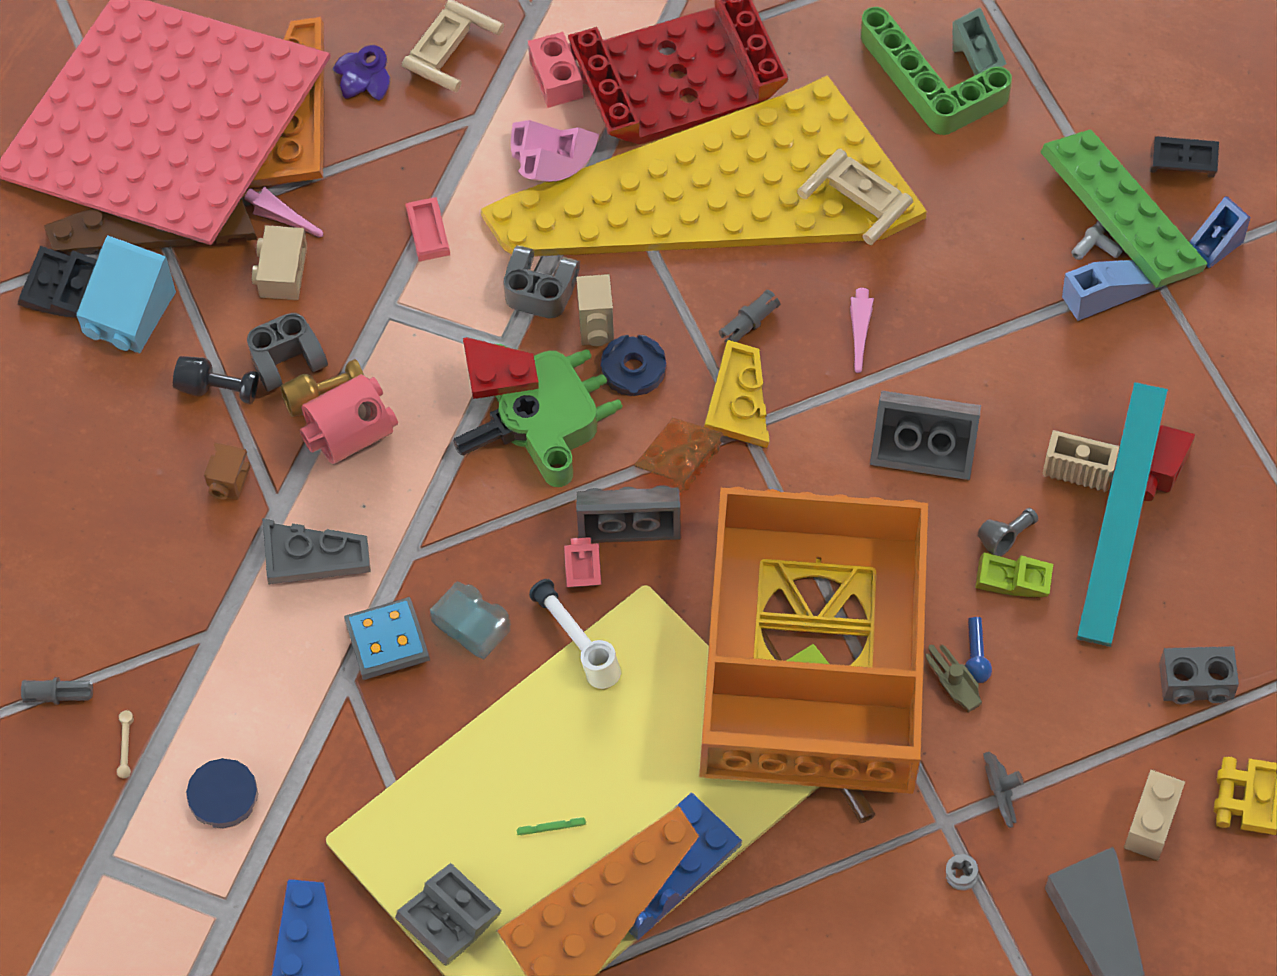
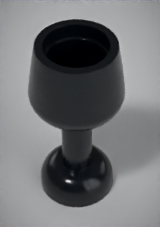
M180 356L173 373L174 389L196 397L206 394L210 386L239 392L240 399L247 404L254 402L259 383V373L255 371L245 373L242 379L213 373L211 362L204 357Z

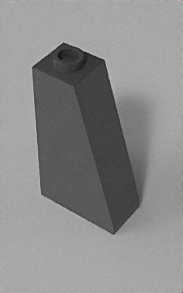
M1111 847L1049 875L1045 890L1092 975L1144 976L1115 849Z

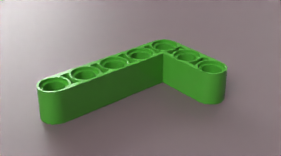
M870 7L862 14V43L934 133L939 135L950 134L1007 104L1010 96L1012 75L1006 68L996 66L989 68L949 89L884 8Z

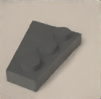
M262 518L268 584L371 572L368 539L365 535L329 529L323 532L305 529V525L293 523L292 526L275 524L274 520Z

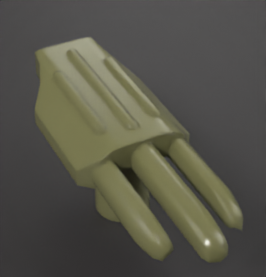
M941 644L939 648L950 661L951 666L947 664L934 645H929V651L946 673L941 671L929 654H926V660L939 676V682L953 701L960 704L968 712L980 706L982 700L979 696V684L967 668L959 664L944 645Z

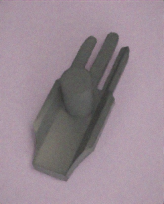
M986 752L983 756L991 790H993L994 796L997 798L1000 812L1006 825L1012 828L1013 823H1017L1011 801L1013 794L1011 789L1023 785V777L1019 771L1007 775L1005 767L998 761L996 755Z

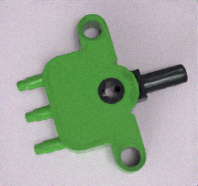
M589 350L578 351L567 357L557 351H546L534 356L539 389L495 396L499 403V408L490 412L491 421L454 438L453 443L456 451L463 456L500 438L504 445L513 443L523 446L527 449L545 481L553 487H563L573 479V458L570 450L593 439L597 433V422L615 414L616 411L622 409L623 405L620 400L616 399L596 407L589 393L607 383L605 375L593 376L582 382L574 370L575 367L591 359L592 356ZM555 464H562V465H564V466L561 467V468H553V467H551V466H553V465H555Z

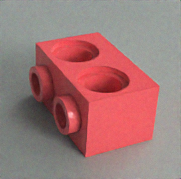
M564 32L529 40V61L547 108L583 98V85L587 84L580 66L577 67L575 61L577 59L570 43L567 42Z

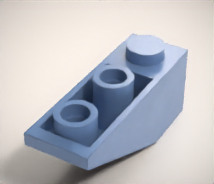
M1133 260L1093 262L1065 273L1062 298L1077 321L1159 288L1152 284Z

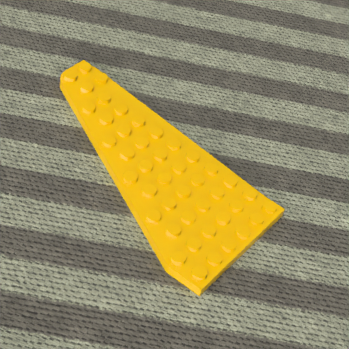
M827 75L799 89L587 166L568 178L558 181H547L511 194L481 208V216L505 251L512 254L516 245L533 249L534 257L864 241L863 235L879 218L829 185V179H826L806 200L802 199L797 193V190L838 149L844 150L848 157L853 158L900 190L901 193L909 194L913 199V203L877 240H883L926 219L927 210Z

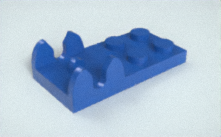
M692 792L677 806L681 808L699 835V838L628 931L637 940L742 846V840Z

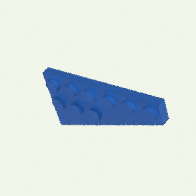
M288 879L272 976H341L326 889L323 882Z

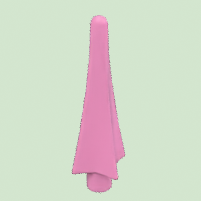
M265 187L260 194L252 189L247 191L244 200L254 205L253 214L296 228H304V231L317 237L323 236L322 230L290 209Z
M866 288L856 289V298L851 297L850 312L854 336V370L856 373H861L865 341L873 310L874 298H869V290Z

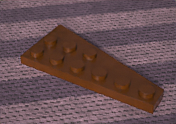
M240 199L215 238L216 243L229 242V239L245 237L246 241L258 240L242 199ZM94 208L44 225L52 249L68 256L71 255L72 251L84 255L95 254L97 250L102 249L107 236L138 247L144 246L145 249L192 246L198 242Z

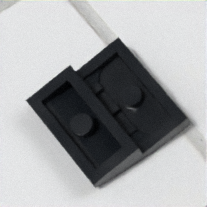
M40 246L19 296L18 305L48 314L77 318L78 309L97 259L72 251L71 255L68 256Z

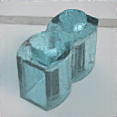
M456 581L430 609L431 621L448 636L458 640L471 653L484 660L510 632L509 614L502 606L496 603L491 605L483 601L482 594L473 585L467 584L465 586Z

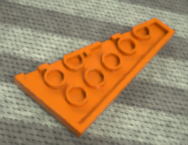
M315 17L291 21L283 40L324 51V23L322 18ZM324 69L248 188L323 178Z
M677 806L496 931L526 976H595L633 926L637 917L645 910L699 838V835L681 808Z

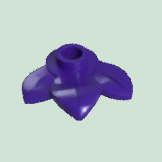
M368 45L363 47L358 53H347L336 61L333 71L342 75L340 86L345 99L353 97L365 89L378 101L384 97L390 85V76L385 69L387 56L382 48L376 45ZM370 56H376L372 63L366 62Z

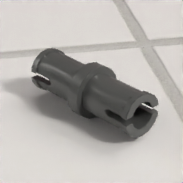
M766 289L748 307L743 306L738 311L739 315L719 330L721 338L729 336L724 342L727 343V340L738 342L751 329L756 330L759 328L761 321L780 306L778 298L767 303L775 294Z

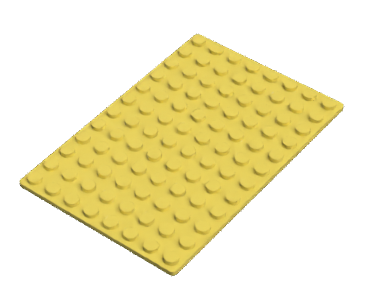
M647 585L641 586L584 632L591 642L603 640L609 642L614 647L621 669V676L616 684L605 689L595 688L590 685L581 662L582 651L572 641L327 836L326 842L328 847L443 976H526L496 930L664 816L691 792L742 840V846L671 911L819 788L818 786L699 777L709 646L651 587ZM581 817L586 820V825L517 835V828L530 825L533 827L537 826V824L562 820L570 821V819ZM452 863L501 909V914L465 951L445 966L395 917L398 909L423 891L426 881ZM627 932L598 973L636 942L637 939Z

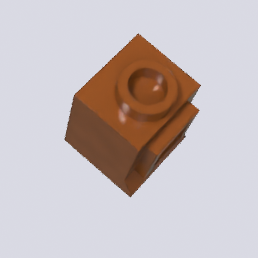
M214 442L216 453L211 455L204 473L206 484L209 486L208 493L218 499L232 498L238 500L251 466L250 462L244 461L247 450Z

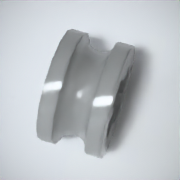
M965 854L953 856L946 865V879L948 883L957 890L972 888L978 880V865L971 856ZM964 866L968 867L969 877L963 875L960 879L956 878V870H953L955 867L957 869H962Z

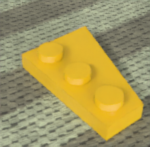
M727 340L703 430L767 448L769 445V433L766 428L765 418L767 414L766 405L763 401V378L760 350L758 348Z

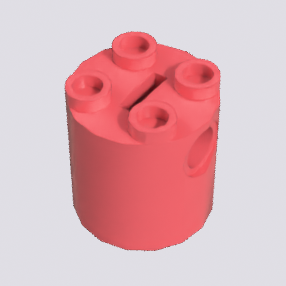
M361 374L302 405L301 408L307 426L300 429V434L311 453L320 449L328 461L334 465L393 433V427L398 425V420L390 407L385 408L379 396L383 395V391L375 377L369 379ZM361 404L366 409L364 419H361L358 415V408Z

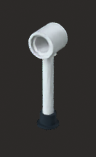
M543 579L538 581L531 588L529 597L532 601L538 602L542 608H547L582 651L581 662L590 685L595 688L605 689L616 684L621 676V669L614 647L609 642L603 640L591 642L558 600L559 595L554 590L552 580Z

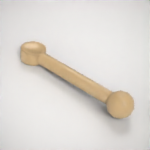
M127 710L119 714V720L122 724L121 765L117 769V775L123 779L128 778L131 773V769L128 766L129 725L133 723L134 718L132 713Z

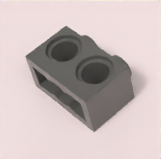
M1234 646L1163 649L1159 662L1163 701H1174L1176 704H1188L1194 700L1224 703L1234 699L1239 686ZM1217 673L1224 678V680L1213 679L1209 674ZM1182 674L1185 675L1189 680L1181 681L1178 680L1174 675Z

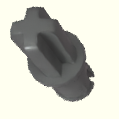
M54 677L53 680L46 681L23 680L21 685L23 703L47 701L53 702L54 705H59L60 701L90 700L93 697V684L89 680L60 681L59 677Z

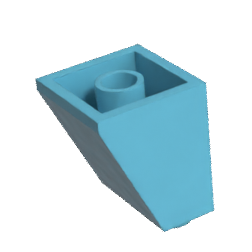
M107 236L77 312L82 332L91 339H103L111 342L121 350L127 351L130 349L141 353L176 293L166 256Z

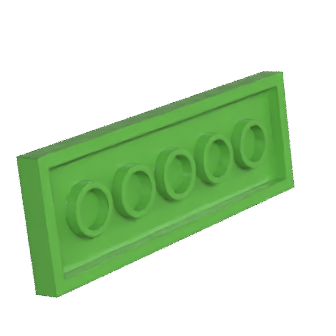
M1091 129L1044 144L1040 153L1156 288L1203 272L1208 263Z

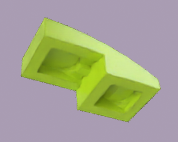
M984 552L979 558L975 588L1016 596L1048 597L1053 564L1022 555L1015 561Z

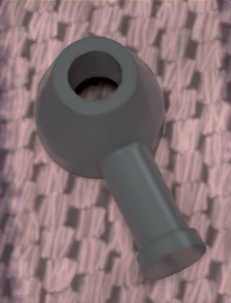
M1026 508L1010 524L989 519L980 527L978 537L989 553L1001 557L1009 551L1020 532L1038 521V515L1032 508Z

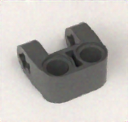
M516 245L504 277L507 305L514 310L545 318L558 317L565 310L576 285L580 261L563 257L555 276L530 271L534 250ZM554 296V298L551 299L545 297Z
M298 313L285 314L253 328L248 333L247 343L256 372L259 373V379L267 392L283 385L275 365L302 354L312 372L328 366L326 356L317 337L305 318ZM264 345H267V346H268V347H266V348H259V347L264 346Z

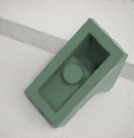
M981 7L952 22V49L954 52H964L974 75L995 66L1002 67L1007 64Z

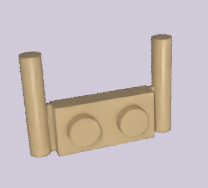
M448 0L445 9L442 10L410 52V55L403 59L402 67L457 92L461 87V81L439 70L469 32L470 23L476 24L497 35L502 33L504 24L454 0Z
M838 149L797 190L798 195L806 200L826 179H829V185L879 218L863 235L864 241L870 245L913 203V199L909 194L901 193L900 190L853 158L848 157L842 149Z

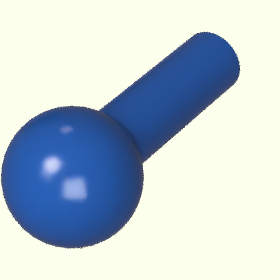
M971 617L968 618L970 659L966 662L965 667L977 683H983L990 678L992 665L984 657L982 618Z

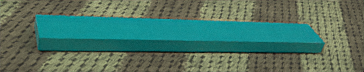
M1134 382L1078 630V640L1111 647L1168 389Z

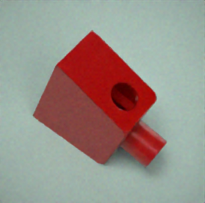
M1160 425L1143 501H1152L1156 490L1170 492L1190 455L1195 434Z

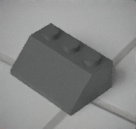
M881 391L870 465L970 480L981 405Z
M661 485L653 489L623 487L619 490L591 488L586 491L577 492L578 538H591V543L681 539L679 487L670 488L669 486Z

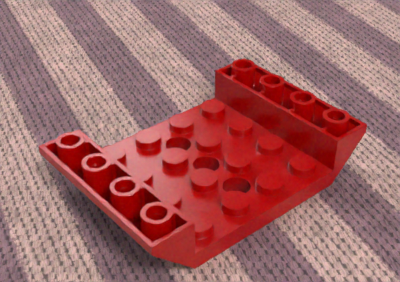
M715 0V7L603 40L597 26L568 35L569 43L609 135L639 145L680 133L764 102L788 82L786 71L752 0ZM663 48H671L675 52L671 55H664L659 51ZM680 71L685 76L681 79H675L670 74ZM685 95H691L696 98L691 103H686L680 99Z

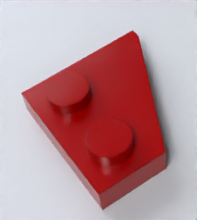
M468 337L463 338L473 399L539 389L533 353Z

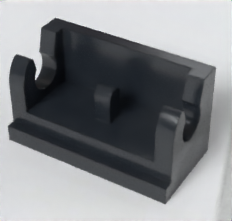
M1155 136L1150 150V158L1152 160L1149 172L1156 173L1157 169L1207 173V177L1214 178L1218 171L1219 141Z

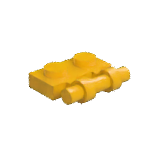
M1224 757L1222 769H1219L1217 773V783L1220 785L1219 797L1214 801V812L1217 814L1216 825L1221 828L1230 827L1231 816L1238 815L1242 816L1240 829L1277 835V763L1249 759L1246 771L1236 770L1237 760L1235 758ZM1234 786L1245 787L1243 800L1233 799Z

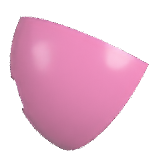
M532 120L514 122L511 131L512 157L520 161L521 167L518 172L525 178L536 181L562 180L578 172L588 162L595 150L599 134L579 127L559 130Z

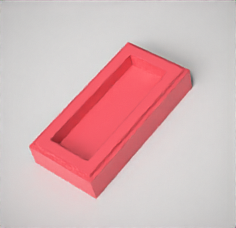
M437 197L405 203L419 262L449 256L450 248Z

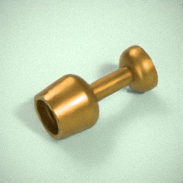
M356 359L349 361L345 366L344 374L316 383L312 376L302 374L281 385V393L289 414L292 417L303 415L301 408L303 404L361 374L364 375L359 362Z

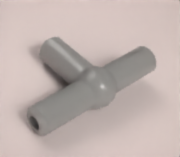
M1098 221L1093 227L1086 230L1085 237L1072 250V256L1075 259L1081 260L1094 245H1097L1113 257L1118 258L1123 249L1104 235L1107 230Z

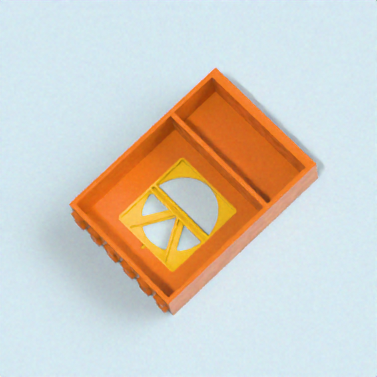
M721 487L699 777L914 794L921 760L928 503L915 500H883L879 497L856 498L842 494L829 496L816 495L811 492L789 493L774 489L762 491L749 490L742 487ZM819 577L841 584V586L820 614L813 616L794 584V580ZM778 589H781L796 615L763 611L771 596ZM851 595H855L865 611L867 620L834 617ZM761 628L868 637L861 654L850 666L775 660L770 654L763 640Z

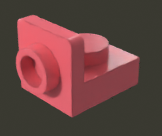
M591 538L570 539L571 545L564 546L567 587L601 585L599 544H591Z

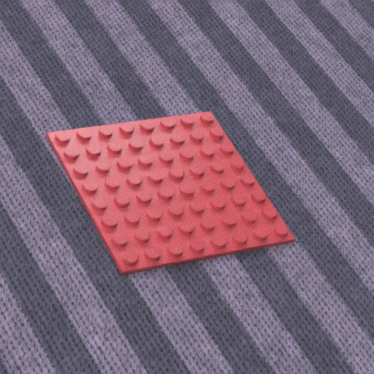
M110 0L1 157L0 179L212 245L331 58L330 53L148 0Z

